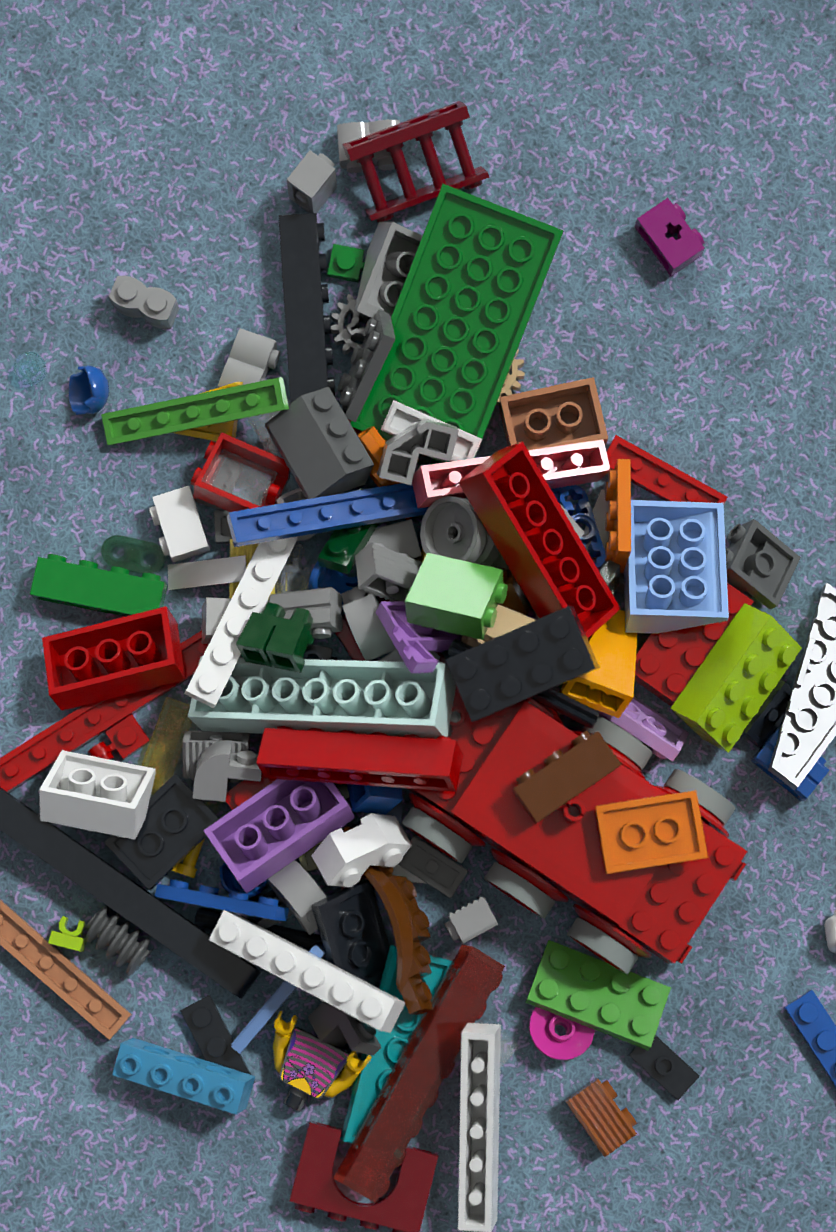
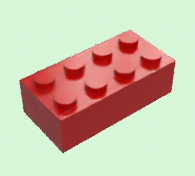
M727 583L728 621L658 634L651 633L636 654L635 681L671 707L743 604L751 606L754 602L729 583Z
M167 606L42 638L49 696L61 711L186 680L178 623Z

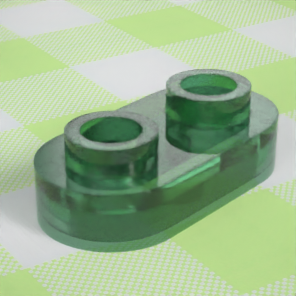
M114 535L107 538L101 548L102 557L110 567H121L138 574H158L166 563V557L163 554L162 548L156 543ZM118 547L124 549V555L121 558L113 556V551ZM149 554L154 555L156 558L152 565L144 563V558Z

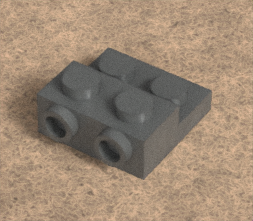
M755 519L742 525L737 524L732 528L727 537L731 541L729 547L726 548L727 583L740 592L747 591L769 610L778 607L801 557Z

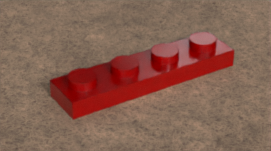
M617 435L606 452L611 470H614L617 459H630L631 482L664 501L723 503L724 505L728 498L726 495Z

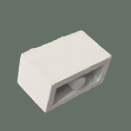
M190 486L152 497L155 506L149 509L154 525L161 524L164 536L160 537L159 541L164 556L170 555L173 562H177L210 551Z

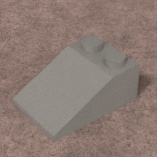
M394 222L378 223L367 251L354 311L374 319L378 310L389 313L392 317L422 235Z

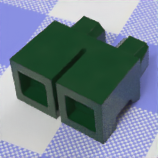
M267 602L261 613L252 612L236 643L245 662L268 667L274 666L278 669L301 673L305 665L303 655L306 647L314 642L310 633L313 622L310 612L307 609L296 608L291 618L287 619L284 618L286 612L283 607Z

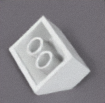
M62 750L39 789L40 821L135 840L146 818L155 778V768Z

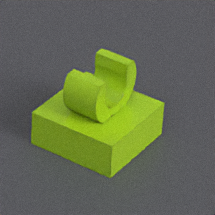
M63 916L59 921L61 932L51 931L48 944L84 952L87 941L85 938L78 936L83 933L85 921L79 920L77 929L71 932L66 926L68 917Z

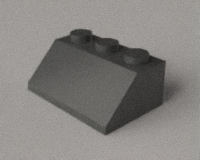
M329 387L300 396L288 405V410L280 411L266 422L265 428L306 499L340 494L365 485L374 463Z

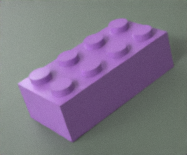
M277 779L203 831L247 894L323 841L329 833L352 821L355 816L349 804L333 783Z

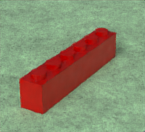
M279 726L277 728L264 729L256 764L264 777L269 779L456 792L463 754L457 741L445 736L431 739L421 738L413 734H406L400 737L389 736L381 732H374L369 735L357 734L350 730H342L338 733L325 732L318 728H310L307 731Z

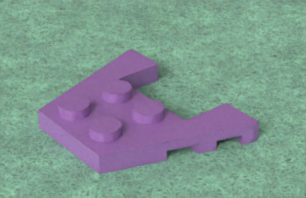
M381 601L376 610L378 618L411 673H433L438 661L428 651L441 653L449 649L454 639L461 641L462 635L408 623L405 601Z

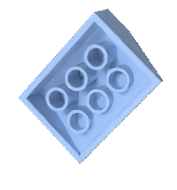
M631 500V553L624 569L625 633L658 634L728 621L723 503Z

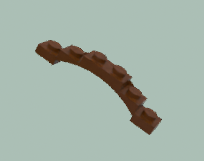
M346 827V828H344V829H342V830H343V832H346V831H348V830H350V829H353V828H351V827ZM370 865L363 874L374 886L383 901L395 936L398 963L397 988L402 994L409 1014L422 1015L433 1010L430 1002L432 999L431 991L421 979L432 973L429 966L431 963L429 953L420 944V942L431 937L428 931L429 920L426 914L419 909L415 899L417 897L416 889L407 877L392 876L394 872L393 867Z

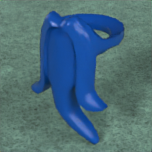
M317 561L307 584L309 590L332 587L342 594L351 590V587L358 585V577H348L338 571L321 567Z

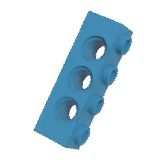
M131 1038L120 1044L112 1074L113 1076L235 1115L247 1108L255 1080L253 1075L136 1038Z

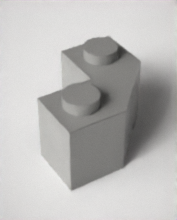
M423 419L385 442L377 472L379 478L411 485L419 454L451 462L459 429L456 426Z

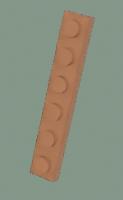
M0 899V945L107 1039L111 1040L132 1014L55 946L48 944L49 941Z

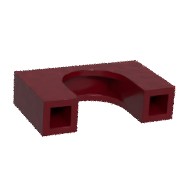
M310 1121L289 1201L296 1203L295 1209L307 1213H314L315 1208L328 1211V1218L343 1222L347 1221V1217L360 1220V1226L373 1230H379L381 1225L393 1228L392 1232H420L439 1157L438 1153L406 1146L399 1177L393 1190L379 1201L360 1203L346 1197L340 1191L334 1179L333 1166L342 1128Z

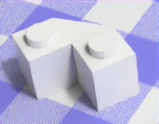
M371 813L361 818V825L343 832L342 828H339L329 833L311 855L327 885L353 887L359 882L361 876L370 865L395 867V865L400 863L412 844L397 818L391 815Z

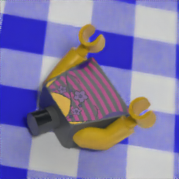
M280 1011L274 1022L276 1030L273 1041L274 1067L280 1073L279 1080L291 1085L283 1103L301 1112L308 1095L322 1100L324 1096L333 1098L351 1087L360 1072L371 1061L370 1055L365 1061L360 1060L357 1057L356 1051L349 1053L337 1046L322 1043L317 1036L299 1027L294 1028L297 1022L296 1015H293L291 1022L288 1023L282 1019L283 1011Z

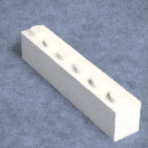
M224 910L209 939L379 1031L391 1033L405 1005V1002L238 914Z
M467 1023L461 1032L458 1230L492 1232L497 1222L501 1025Z

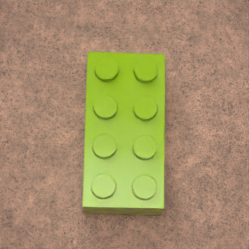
M744 603L670 709L703 740L729 753L744 732L743 730L758 713L762 704L795 660L802 647L771 615Z

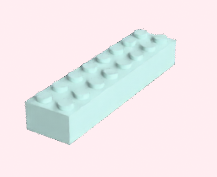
M239 657L216 706L212 708L191 698L188 718L202 731L263 734L265 728L287 726L294 730L308 731L310 728H318L325 732L338 733L342 730H350L357 734L369 735L374 732H381L389 736L400 737L406 734H413L421 738L435 739L438 736L448 737L456 684L446 663H438L433 673H411L404 662L304 659L305 665L301 673L278 669L274 666L268 667L245 662L244 658Z

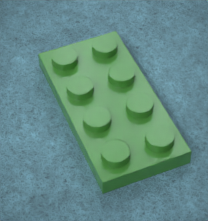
M548 940L525 1003L649 1051L671 987L633 972H629L627 975L607 962Z

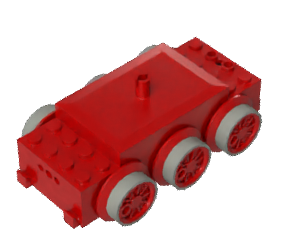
M456 686L448 737L457 741L463 754L457 791L406 788L412 792L409 793L408 797L414 807L410 809L402 824L427 843L459 863L464 861L472 846L485 847V842L496 848L490 850L496 862H494L484 879L509 898L545 919L555 901L568 902L569 899L566 897L568 896L578 904L574 903L573 907L579 918L577 917L567 935L619 971L628 975L638 957L651 958V953L668 964H675L676 962L682 964L692 949V946L688 945L690 939L729 879L736 881L746 866L741 861L748 851L728 839L729 833L724 827L733 814L735 806L705 783L679 769H674L664 787L655 786L646 781L641 771L653 755L652 751L634 736L603 717L599 716L593 728L584 726L582 732L571 731L563 725L558 717L561 713L530 698L479 721L472 722ZM558 687L553 688L557 691H560V688ZM588 731L590 735H593L599 731L621 765L535 824L513 792V789L518 786L515 780L530 769L536 774L546 767L543 760L556 751L560 750L562 754H565L574 748L571 741L582 733ZM696 790L708 858L606 874L595 806Z

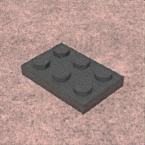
M378 310L374 319L370 318L363 333V336H365L361 347L356 346L350 361L353 365L349 373H344L339 381L340 404L347 419L354 422L357 421L395 341L391 315L382 310Z

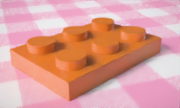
M617 459L614 470H609L608 482L605 483V501H609L608 512L605 514V531H610L609 542H606L605 561L611 562L612 573H624L631 553L630 459Z
M696 790L595 806L606 874L708 858Z

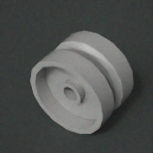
M447 496L436 500L427 509L422 519L420 531L422 548L426 554L432 553L489 566L498 558L500 552L468 498Z

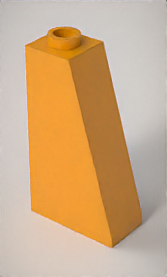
M619 610L588 639L600 668L564 683L559 691L590 708L616 718H620L634 697L637 633H625V611Z

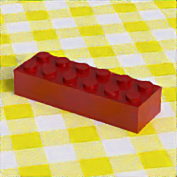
M523 441L496 451L458 481L539 619L567 606H574L588 639L621 609Z

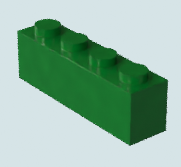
M48 554L47 558L38 557L30 591V595L34 599L123 617L161 608L164 605L168 586L165 582L160 581L161 576L142 573V577L129 575L130 570L111 566L110 571L98 569L97 563L79 560L78 565L67 563L66 557L55 554Z

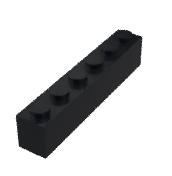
M317 213L278 215L290 403L302 395L329 387L335 396L334 377H328L327 365H333L332 346H326L325 334H331L330 315H324L323 304L329 303L328 284H322L321 273L327 272L326 253L320 254L319 242H325L324 223H318Z

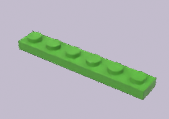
M283 377L101 415L107 445H115L288 410L289 406Z

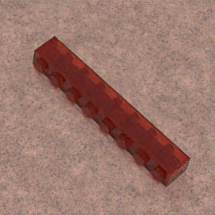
M461 945L430 1001L433 1010L424 1013L335 1173L334 1180L375 1203L379 1197H382L387 1192L391 1174L395 1167H399L406 1156L405 1149L409 1141L419 1133L423 1124L421 1119L427 1108H431L439 1095L438 1088L443 1079H446L454 1069V1059L461 1049V1032L467 1023H475L476 1020L483 1016L487 1008L486 1001L491 991L496 990L503 978L501 973L505 968L503 964L473 946Z

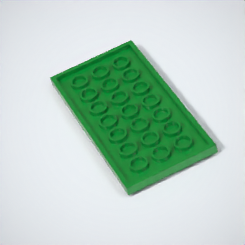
M442 184L391 317L395 341L357 421H351V426L362 431L374 426L382 438L388 441L394 436L382 431L381 428L392 402L395 400L447 424L456 426L483 440L564 230ZM430 457V458H433V459L438 460V461L443 462V463L450 462V461H446V460H442V459Z

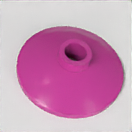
M535 1007L529 1021V1032L534 1045L541 1053L555 1060L564 1061L579 1057L589 1048L594 1038V1029ZM555 1026H563L566 1031L565 1035L556 1034Z

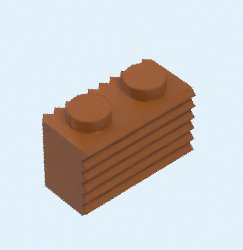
M595 1078L564 1101L601 1154L606 1157L637 1134L633 1129L637 1122L626 1107L620 1110L613 1099L618 1097L610 1083L607 1080L601 1083L598 1078Z

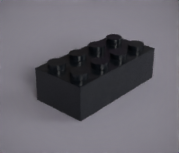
M567 606L446 659V663L472 722L479 721L600 668L574 606Z

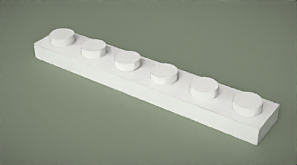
M298 537L258 544L184 693L185 695L212 708L216 706L241 655L236 643L252 612H262Z

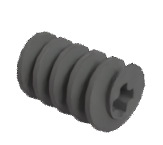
M105 905L91 918L82 932L88 930L85 940L89 943L98 938L95 947L98 951L108 946L105 956L107 959L118 955L117 967L120 968L128 963L125 974L131 976L152 953L153 949L150 951L147 949L150 939L146 938L138 942L137 939L140 931L137 929L128 934L127 930L130 922L126 921L118 925L117 922L120 914L116 913L108 917L107 913L110 907Z

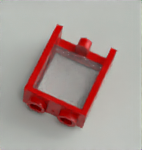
M221 432L217 441H211L204 455V459L207 461L203 468L197 467L190 484L194 486L193 499L198 498L228 512L277 504L276 500L282 495L290 479L291 471L283 458Z

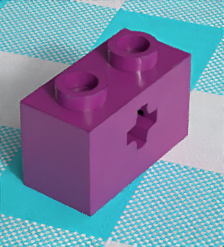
M666 198L638 217L634 227L670 277H672L702 256L705 242L695 228L691 230L685 221L686 215L677 203L673 205L669 198ZM667 232H669L671 235L677 233V239H675L674 237H670L668 239L666 237Z

